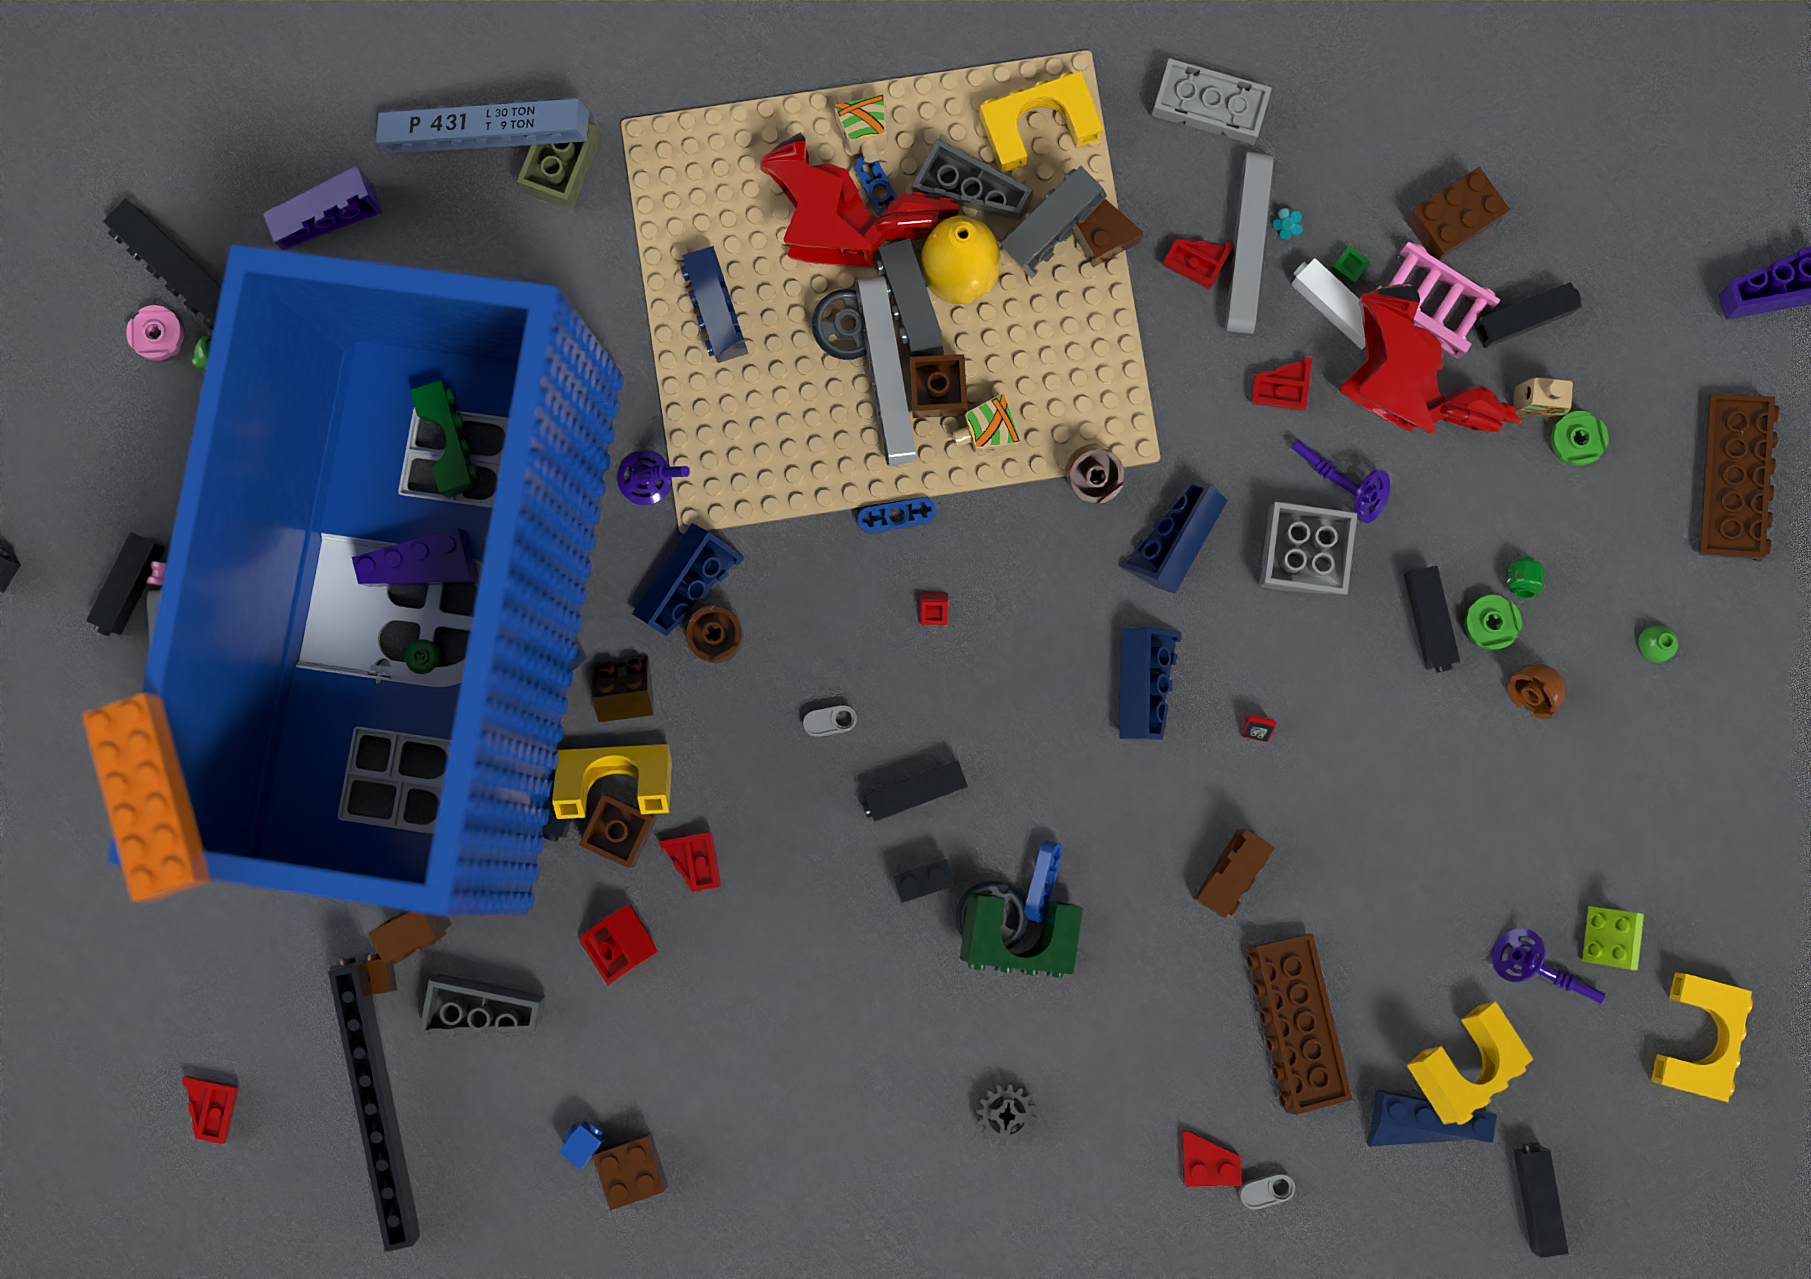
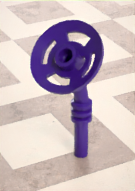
M1297 439L1292 444L1291 448L1313 465L1314 471L1319 470L1318 474H1324V479L1329 478L1356 496L1355 513H1357L1358 520L1370 523L1381 514L1390 493V478L1385 471H1372L1359 486L1335 470V465L1330 466V461L1326 462L1325 457L1320 458L1300 440ZM1377 477H1378L1379 480H1380V488H1379V483H1378V481L1375 480ZM1376 503L1371 511H1369L1368 507Z
M638 452L629 456L622 463L618 472V485L622 494L629 501L638 505H652L667 495L673 477H688L690 469L688 466H669L662 457L652 452ZM648 458L656 461L657 463L654 465L653 463L647 461L638 462V459ZM628 466L633 468L630 475L631 482L625 484V472ZM640 466H649L651 468H640ZM664 480L663 486L660 490L657 487H655L657 481ZM639 484V485H641V486H643V487H648V488H647V489H640V488L637 487V485ZM636 491L641 494L650 493L651 496L638 497L633 495L632 492Z
M1525 928L1511 930L1503 935L1495 945L1492 954L1493 967L1496 973L1506 981L1523 982L1538 973L1552 980L1554 985L1557 986L1559 984V987L1562 989L1565 987L1566 991L1573 990L1600 1004L1603 1002L1605 993L1575 980L1576 977L1570 976L1567 972L1563 974L1564 971L1561 969L1556 971L1543 964L1545 945L1541 937L1532 930ZM1520 938H1530L1535 941V944L1532 945L1527 941H1520ZM1511 944L1513 948L1508 955V960L1502 961L1504 950ZM1523 946L1529 947L1530 950H1529V951H1526V950H1525L1524 948H1522V947H1523ZM1539 954L1538 961L1535 960V955ZM1517 964L1522 969H1516L1513 966ZM1510 969L1512 972L1522 975L1513 976L1508 974L1506 970Z

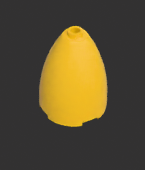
M966 215L952 216L940 222L928 235L922 248L920 270L926 285L939 299L952 304L972 303V301L990 292L999 278L1001 254L997 240L992 231L979 219Z

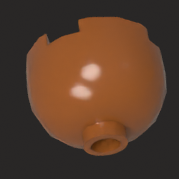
M1534 663L1523 666L1511 677V682L1507 685L1509 695L1518 707L1523 704L1533 712L1531 716L1535 718H1550L1565 701L1567 688L1563 678L1556 669L1545 664Z

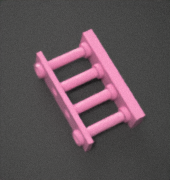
M1408 241L1399 253L1406 260L1389 285L1403 284L1415 264L1429 273L1417 291L1420 303L1412 324L1427 329L1440 341L1441 348L1444 351L1460 359L1471 346V343L1467 341L1465 336L1484 308L1491 311L1499 303L1500 299L1495 297V293L1492 290L1478 286L1426 253V249L1421 245L1412 244ZM1439 279L1452 288L1434 316L1429 317L1421 312L1420 306ZM1460 294H1463L1474 301V304L1458 329L1451 331L1443 326V320Z

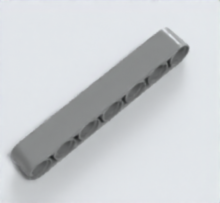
M1246 151L1244 156L1225 331L1253 334L1255 329L1273 169L1272 154Z
M884 276L856 280V294L862 318V329L887 466L915 462V446L886 281Z

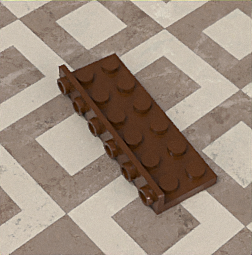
M1710 394L1699 555L1748 558L1760 562L1765 558V555L1770 553L1771 539H1767V528H1771L1773 514L1768 512L1769 501H1772L1774 497V485H1770V475H1774L1776 459L1771 458L1772 448H1775L1777 444V432H1773V423L1777 422L1779 416V406L1775 405L1774 396Z
M1313 933L1258 946H1248L1246 962L1253 973L1254 981L1252 987L1260 1003L1259 1017L1267 1033L1265 1043L1272 1055L1274 1063L1272 1065V1073L1275 1080L1278 1081L1280 1089L1278 1098L1281 1107L1286 1113L1298 1115L1352 1100Z

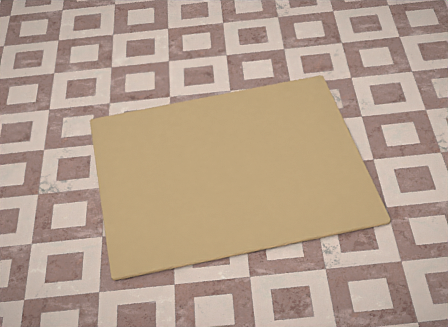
M1090 51L625 119L621 122L670 466H688L690 469L688 477L672 478L678 527L682 534H685L691 523L710 531L1066 477L1065 466L1070 456L1080 447L1095 443L1110 449L1120 459L1124 468L1152 464L1159 461L1160 452L1126 252L1123 251L1093 268L1076 237L1072 234L1067 241L1058 242L1055 245L1054 255L1048 262L1042 261L1036 266L1035 269L1038 273L1031 279L1000 244L1004 241V235L1011 228H1017L1024 221L1023 217L1029 210L1040 206L1044 202V196L1050 190L1058 188L1064 182L1063 179L1072 169L1077 170L1080 166L1103 187L1107 194L1105 199L1118 209L1093 57ZM1082 71L1103 127L1101 140L1076 148L1067 123L1060 113L1048 107L1032 108L1026 111L1017 122V129L1027 154L1026 165L1003 173L1033 189V198L1021 220L959 205L958 215L979 219L986 224L997 240L1001 254V268L999 278L993 289L983 297L972 301V303L952 304L936 297L926 285L941 329L944 355L964 354L967 412L1004 394L1020 440V446L1013 450L975 454L972 442L957 447L953 438L952 431L966 427L964 416L912 418L910 353L907 344L902 342L899 332L901 325L899 320L895 321L891 305L894 303L892 297H890L889 302L914 440L916 461L887 466L867 354L853 360L834 358L820 348L812 332L814 310L826 295L840 289L856 290V280L884 276L885 281H887L885 274L880 275L877 268L876 259H880L879 249L872 254L875 263L874 267L814 264L790 259L788 251L791 245L784 243L783 238L796 209L775 181L760 170L761 158L782 141L801 132L806 139L809 166L829 163L846 169L853 179L866 209L872 215L878 217L856 176V162L863 156V153H850L837 124L834 105L884 94L888 146L878 149L880 155L878 162L898 197L904 193L912 195L911 186L937 139L999 171L979 117L980 105H983L990 98L996 97L1001 99L1007 97L1010 92L1017 89H1023L1024 91L1033 88L1036 83L1043 80H1048V82L1056 80L1066 72L1077 73ZM865 164L863 165L862 172L866 171L869 174L872 182L873 180H875L872 174V168L874 166L868 167V165ZM877 186L873 189L872 194L874 197L882 199L886 197L888 191L883 186ZM926 239L910 241L919 268L922 248ZM884 241L879 247L899 241ZM714 246L749 353L721 363L717 362L715 355L709 356L705 341L710 339L707 330L701 331L697 316L701 315L699 305L693 307L688 292L693 290L690 280L685 282L680 267L685 265L682 255ZM841 299L830 304L824 311L822 320L833 322L837 314L845 309L844 301ZM847 318L840 320V325L844 330H853L851 320ZM834 334L828 338V341L839 349H856L853 339L841 340Z

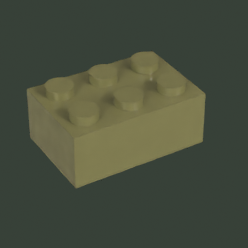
M588 124L587 141L531 145L517 179V184L522 192L573 211L601 140L597 127Z

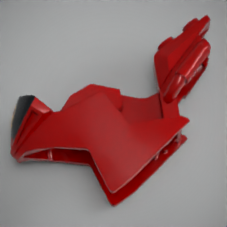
M801 132L782 141L761 158L760 170L775 181L796 209L783 238L784 243L791 245L788 251L790 259L814 264L874 267L875 263L872 254L884 241L927 239L930 232L939 224L941 219L957 216L959 213V204L954 203L952 199L940 197L936 200L928 198L926 194L912 192V195L900 194L880 217L872 215L866 209L859 196V191L846 169L829 163L809 166L806 139Z
M1395 284L1362 294L1358 305L1361 308L1367 359L1340 386L1339 391L1352 402L1408 432H1412L1413 428H1420L1433 435L1435 431L1434 423L1442 419L1443 421L1475 431L1486 430L1487 432H1498L1503 426L1502 421L1515 424L1521 423L1523 419L1515 414L1517 410L1505 402H1502V404L1494 399L1495 393L1485 387H1462L1446 396L1439 392L1437 371L1442 369L1441 343L1427 329L1412 324L1420 303L1419 294L1414 286L1410 284Z

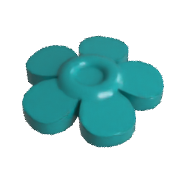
M1288 208L1281 209L1279 211L1280 219L1273 221V228L1277 231L1281 230L1280 237L1285 240L1290 239L1292 234L1300 235L1303 231V226L1297 222L1302 220V214L1299 211L1291 213Z

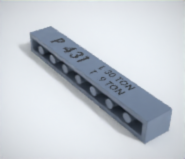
M565 97L563 100L539 99L537 102L517 100L509 104L491 102L488 105L481 106L465 104L463 107L453 108L449 106H440L438 109L415 108L411 111L392 109L390 112H383L378 115L376 143L388 154L583 142L587 141L589 110L580 99L575 97Z

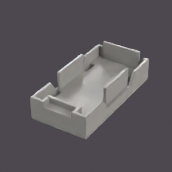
M1169 58L1152 116L1176 123L1186 121V126L1221 135L1224 132L1228 138L1254 145L1258 138L1272 87Z

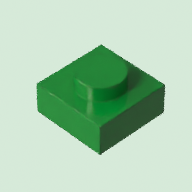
M1348 246L1331 270L1353 285L1371 261L1351 246Z

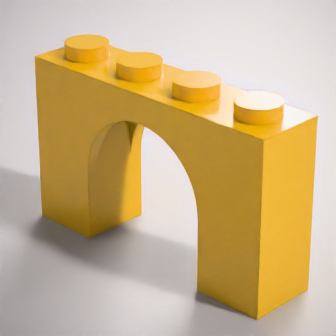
M1082 71L1077 73L1066 72L1056 80L1050 82L1043 80L1036 83L1033 88L1024 91L1023 89H1017L1010 92L1007 97L1001 99L996 97L990 98L983 105H980L979 117L1001 173L1026 165L1027 154L1017 129V122L1026 111L1035 107H1048L1060 113L1067 123L1076 148L1101 140L1103 127Z
M669 744L558 750L559 761L555 773L552 799L557 819L585 818L587 794L590 787L598 779L610 774H627L638 780L637 798L641 814L669 813L672 771Z
M1675 972L1669 999L1697 1006L1707 1011L1716 1023L1718 1040L1712 1053L1696 1062L1682 1061L1657 1054L1651 1081L1728 1102L1729 1096L1733 1094L1735 1088L1733 1080L1735 1069L1738 1068L1741 1060L1739 1053L1741 1041L1745 1039L1747 1033L1745 1022L1747 1014L1751 1011L1753 1005L1752 991Z
M1496 1001L1478 1005L1461 1019L1477 1044L1482 1057L1481 1074L1474 1084L1459 1074L1442 1046L1424 1050L1407 1064L1408 1069L1444 1124L1457 1122L1458 1125L1469 1121L1473 1117L1471 1113L1475 1109H1480L1490 1103L1491 1099L1489 1097L1506 1089L1509 1086L1507 1082L1511 1078L1523 1074L1526 1071L1525 1066L1533 1060Z

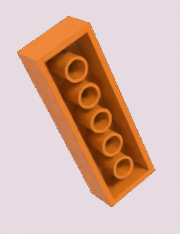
M143 693L83 713L84 724L132 902H151L211 882L161 697Z

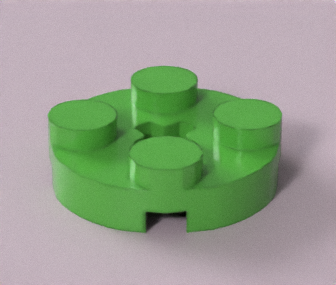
M1574 411L1563 416L1553 425L1551 445L1561 463L1585 466L1596 461L1606 449L1609 441L1607 428L1600 419L1597 420L1592 416V413ZM1576 432H1579L1580 436H1585L1586 438L1581 445H1578L1573 439L1576 436Z
M1499 595L1481 597L1474 601L1465 611V632L1473 645L1486 650L1505 648L1513 643L1522 627L1521 614L1516 605ZM1489 615H1492L1493 619L1499 620V624L1495 626L1496 630H1492L1486 624V621L1489 620Z

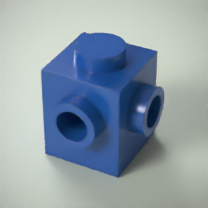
M583 1121L579 1126L574 1123L564 1135L567 1141L558 1152L577 1168L581 1169L606 1139L602 1135L603 1130L591 1121L589 1124Z

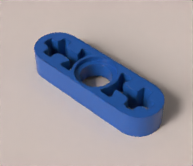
M862 156L856 162V176L878 217H880L887 209L885 205L888 203L890 205L897 198V195L878 160L867 163ZM867 164L868 167L874 166L872 168V174L875 180H873L872 182L869 174L866 171L862 172L863 165ZM877 186H883L887 189L888 194L886 197L878 199L873 196V189Z
M928 498L867 507L859 513L858 525L865 533H877L930 523L934 519L936 507ZM921 504H925V507L928 509L931 508L926 518H922V515L918 513L912 515L914 520L908 521L909 511L907 506H912V511L919 510ZM895 508L901 509L905 514L904 520L900 523L892 522L889 519L891 510ZM885 510L887 525L882 526V520L875 521L873 527H868L867 523L862 522V520L867 518L866 514H872L873 518L881 517L880 511Z
M1045 841L1041 846L1024 913L1029 920L1036 922L1044 920L1046 903L1051 899L1062 857L1061 844Z

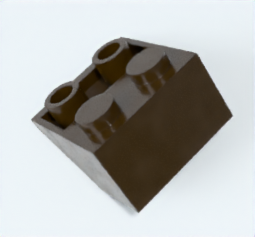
M648 655L594 662L592 700L599 723L653 715L654 697Z

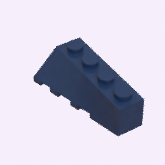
M714 246L682 255L685 265L680 266L685 282L691 281L693 290L688 292L693 307L699 305L701 315L697 316L701 331L707 330L710 339L705 341L709 356L715 355L717 362L721 363L749 354Z
M1191 479L1168 506L1170 511L1161 519L1158 518L1152 525L1154 530L1145 541L1140 540L1134 547L1137 551L1129 560L1125 558L1119 566L1152 586L1175 594L1228 500L1212 485Z
M691 523L632 612V615L667 636L691 612L690 608L698 600L702 601L709 594L708 590L717 581L721 582L728 575L727 571L734 564L738 565L744 557L709 531Z
M1151 627L1122 629L1120 642L1119 739L1163 740L1169 707L1165 699L1169 691L1172 690L1173 681L1169 679L1171 665H1176L1178 654L1174 653L1175 642H1180L1181 632Z
M1377 1090L1368 1146L1459 1140H1479L1493 1143L1497 1114L1485 1109H1475L1471 1113L1473 1117L1461 1125H1458L1457 1122L1444 1124L1428 1099Z

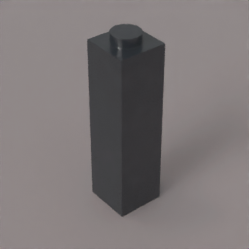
M1569 282L1481 317L1474 326L1485 349L1573 314L1582 307L1579 291Z
M130 532L86 619L87 622L95 625L94 631L106 636H110L111 633L122 635L147 585V578L152 574L151 561H159L165 549L164 546Z
M1438 566L1409 571L1404 574L1426 670L1435 668L1436 673L1452 670V664L1460 662V657Z
M956 761L865 795L866 802H863L862 805L867 819L873 817L874 822L967 788L968 785L960 763Z
M1537 1142L1522 1144L1523 1148L1515 1149L1514 1155L1532 1253L1540 1258L1569 1254L1551 1151L1540 1146V1143Z

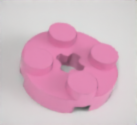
M151 305L138 311L139 314L134 319H130L126 330L127 340L130 346L141 356L149 360L159 361L175 356L180 352L184 339V328L176 314L162 306ZM155 327H158L161 331V335L157 339L149 335L150 332H154Z

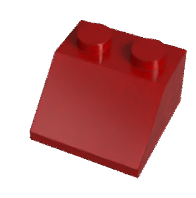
M629 905L606 917L578 938L607 985L659 952L652 938L648 936L640 923L638 916Z

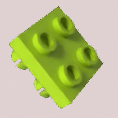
M1588 906L1582 962L1638 970L1644 914Z

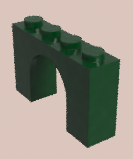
M969 892L960 959L968 963L969 968L985 970V966H995L994 970L1011 973L1012 968L1021 969V973L1027 975H1037L1038 971L1047 972V976L1063 978V973L1074 975L1083 907L1072 903L1047 901L1043 930L1038 942L1025 952L1010 953L1001 937L1005 898L994 894Z

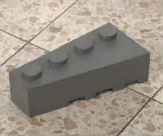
M939 139L933 145L911 186L913 192L926 194L928 198L938 200L940 197L954 200V203L960 206L1021 220L1033 198V189Z
M1082 166L1077 170L1072 169L1063 179L1064 182L1057 189L1050 190L1044 196V202L1040 206L1029 210L1023 217L1024 221L1017 228H1011L1004 235V241L1000 243L1010 257L1031 279L1038 273L1035 269L1036 266L1042 261L1048 262L1054 255L1055 245L1058 242L1067 241L1075 230L1074 224L1077 221L1083 223L1107 196L1103 187Z
M910 239L879 247L880 259H876L877 268L880 275L885 274L889 298L892 297L894 303L891 305L895 321L899 320L900 336L903 344H907L910 357L944 355L941 329Z
M437 974L428 982L418 1036L464 1032L534 1031L542 1023L547 996Z

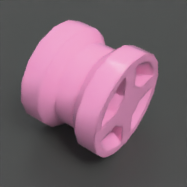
M151 561L152 574L147 578V583L162 587L167 564Z

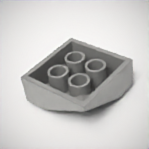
M1274 502L1269 507L1259 587L1282 591L1347 595L1357 513Z

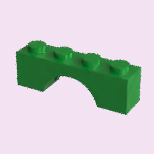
M440 380L410 390L417 416L426 423L440 425L446 435L445 452L441 459L432 466L439 493L446 498H450L477 489L476 479H479V473L474 463L471 464L469 458L472 449L468 439L464 438L461 429L464 428V422L459 412L456 413L454 403H457V398L453 388L448 387Z

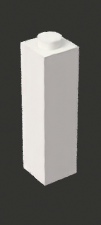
M1315 258L1309 264L1303 262L1293 273L1296 278L1291 285L1362 350L1365 347V336L1361 308L1358 305L1360 299Z

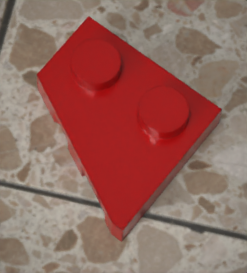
M1176 239L1162 265L1210 290L1234 244L1225 242L1224 245L1209 244V241L1191 242L1189 240Z
M1308 357L1300 362L1291 365L1287 364L1278 367L1276 370L1255 375L1251 404L1304 411L1307 406L1312 358Z
M713 832L659 841V846L667 852L673 861V866L683 875L685 883L692 892L722 887Z
M191 1076L183 1077L182 1083L187 1088L190 1102L187 1105L189 1114L193 1118L192 1128L195 1139L218 1144L226 1143L239 1087Z
M1182 1130L1185 1187L1242 1186L1241 1157L1238 1154L1224 1149L1209 1140H1205L1188 1130Z

